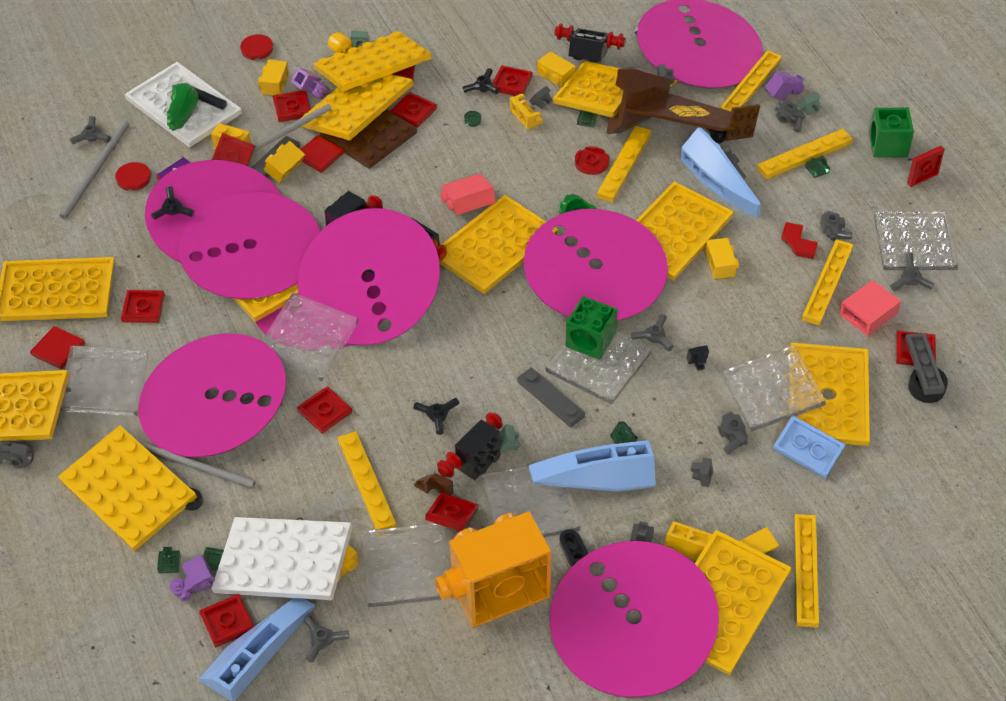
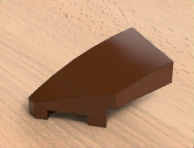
M436 473L423 477L414 483L415 487L427 494L432 489L448 495L454 493L453 481Z

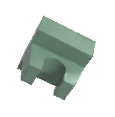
M351 31L352 46L357 47L358 43L369 42L368 32Z
M817 92L804 98L797 105L800 110L803 109L807 115H810L813 112L811 107L815 111L821 109L819 103L821 98Z
M506 424L500 431V452L506 453L508 450H517L521 446L520 442H516L519 433L514 431L512 425Z

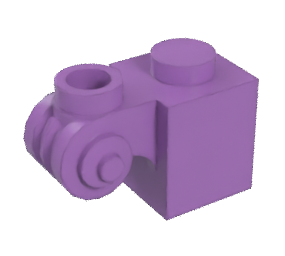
M298 67L291 79V82L298 88L312 93L315 98H323L329 92L328 87L321 81V78L310 70Z
M776 71L765 88L773 98L785 100L791 91L793 94L798 95L804 90V78L798 74L794 77L787 72Z
M199 555L182 564L187 575L186 579L183 581L180 578H175L171 581L169 587L171 592L179 597L181 601H186L193 596V592L209 589L215 581V577L207 560L202 555Z

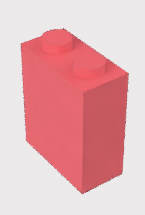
M480 173L441 186V200L443 203H446L448 209L452 210L456 216L496 203L493 186Z
M872 280L842 302L839 315L868 336L898 314L901 301Z

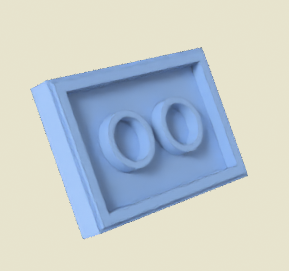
M792 415L772 450L826 479L846 445Z

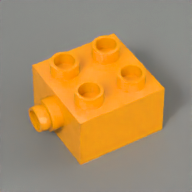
M530 511L517 516L514 513H507L497 518L493 525L478 531L475 528H467L460 531L453 540L449 541L451 569L443 571V576L440 575L435 578V585L441 599L447 600L450 597L453 600L458 599L471 627L474 628L550 598L551 550Z

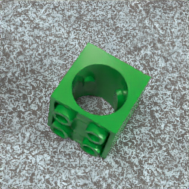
M909 107L874 108L869 129L873 157H908L914 135Z
M582 296L566 322V347L601 360L616 335L618 309Z

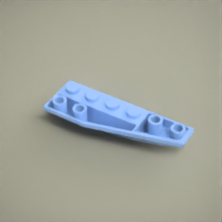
M701 127L697 128L682 146L681 161L703 184L722 199L756 218L759 217L760 201L753 194L719 144Z
M648 440L587 448L549 458L528 467L532 482L536 485L615 492L656 486L654 455Z
M292 598L228 645L199 678V681L229 701H236L315 608V604L303 598Z

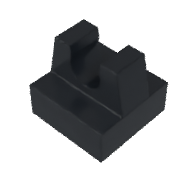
M704 345L688 350L687 362L688 364L694 363L697 371L705 369L704 364H706L709 355L708 346Z

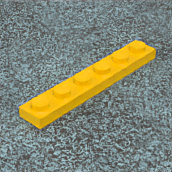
M767 50L720 108L731 111L733 107L745 106L779 65L782 56Z
M639 126L634 127L597 192L598 199L611 203L614 202L647 144L652 130Z
M842 128L757 164V170L767 180L852 144L853 138Z
M836 239L802 315V321L820 326L854 244Z
M354 431L337 437L376 533L379 534L397 528L395 519L357 432Z
M795 514L796 626L818 628L816 515Z

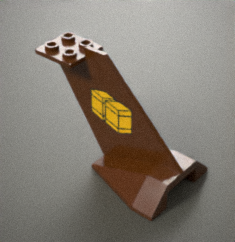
M633 67L618 69L615 85L623 90L619 116L609 117L607 134L622 133L655 117L717 131H727L726 141L750 138L754 135L760 109L759 104L733 107L731 111L669 94L671 79Z

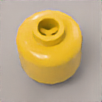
M336 32L330 35L328 48L334 54L339 52L345 53L349 48H352V41L344 33Z

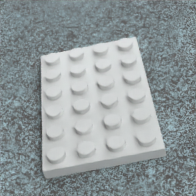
M178 62L125 94L127 101L189 148L210 135L219 123L227 124L242 114L240 107ZM187 83L227 101V107L221 110L198 100L193 114L184 124L183 128L172 131L167 125V111L172 102L170 98L173 89L172 85Z
M235 517L211 589L214 593L333 600L353 526L351 522Z

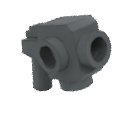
M784 100L783 103L779 101L775 108L778 120L781 123H788L789 120L795 122L794 131L800 132L802 120L805 119L806 115H804L803 111L797 109L798 106L788 100Z
M827 211L821 216L820 225L823 233L831 240L836 241L837 238L852 239V232L842 231V228H845L844 217H840L838 213H833L832 211Z
M733 412L723 415L721 425L718 426L721 437L730 438L731 443L724 448L725 453L728 455L737 447L748 444L746 427L741 416L733 414Z
M12 443L11 446L0 445V464L3 459L9 461V464L15 468L26 467L28 463H32L34 452L30 451L29 446L20 443Z

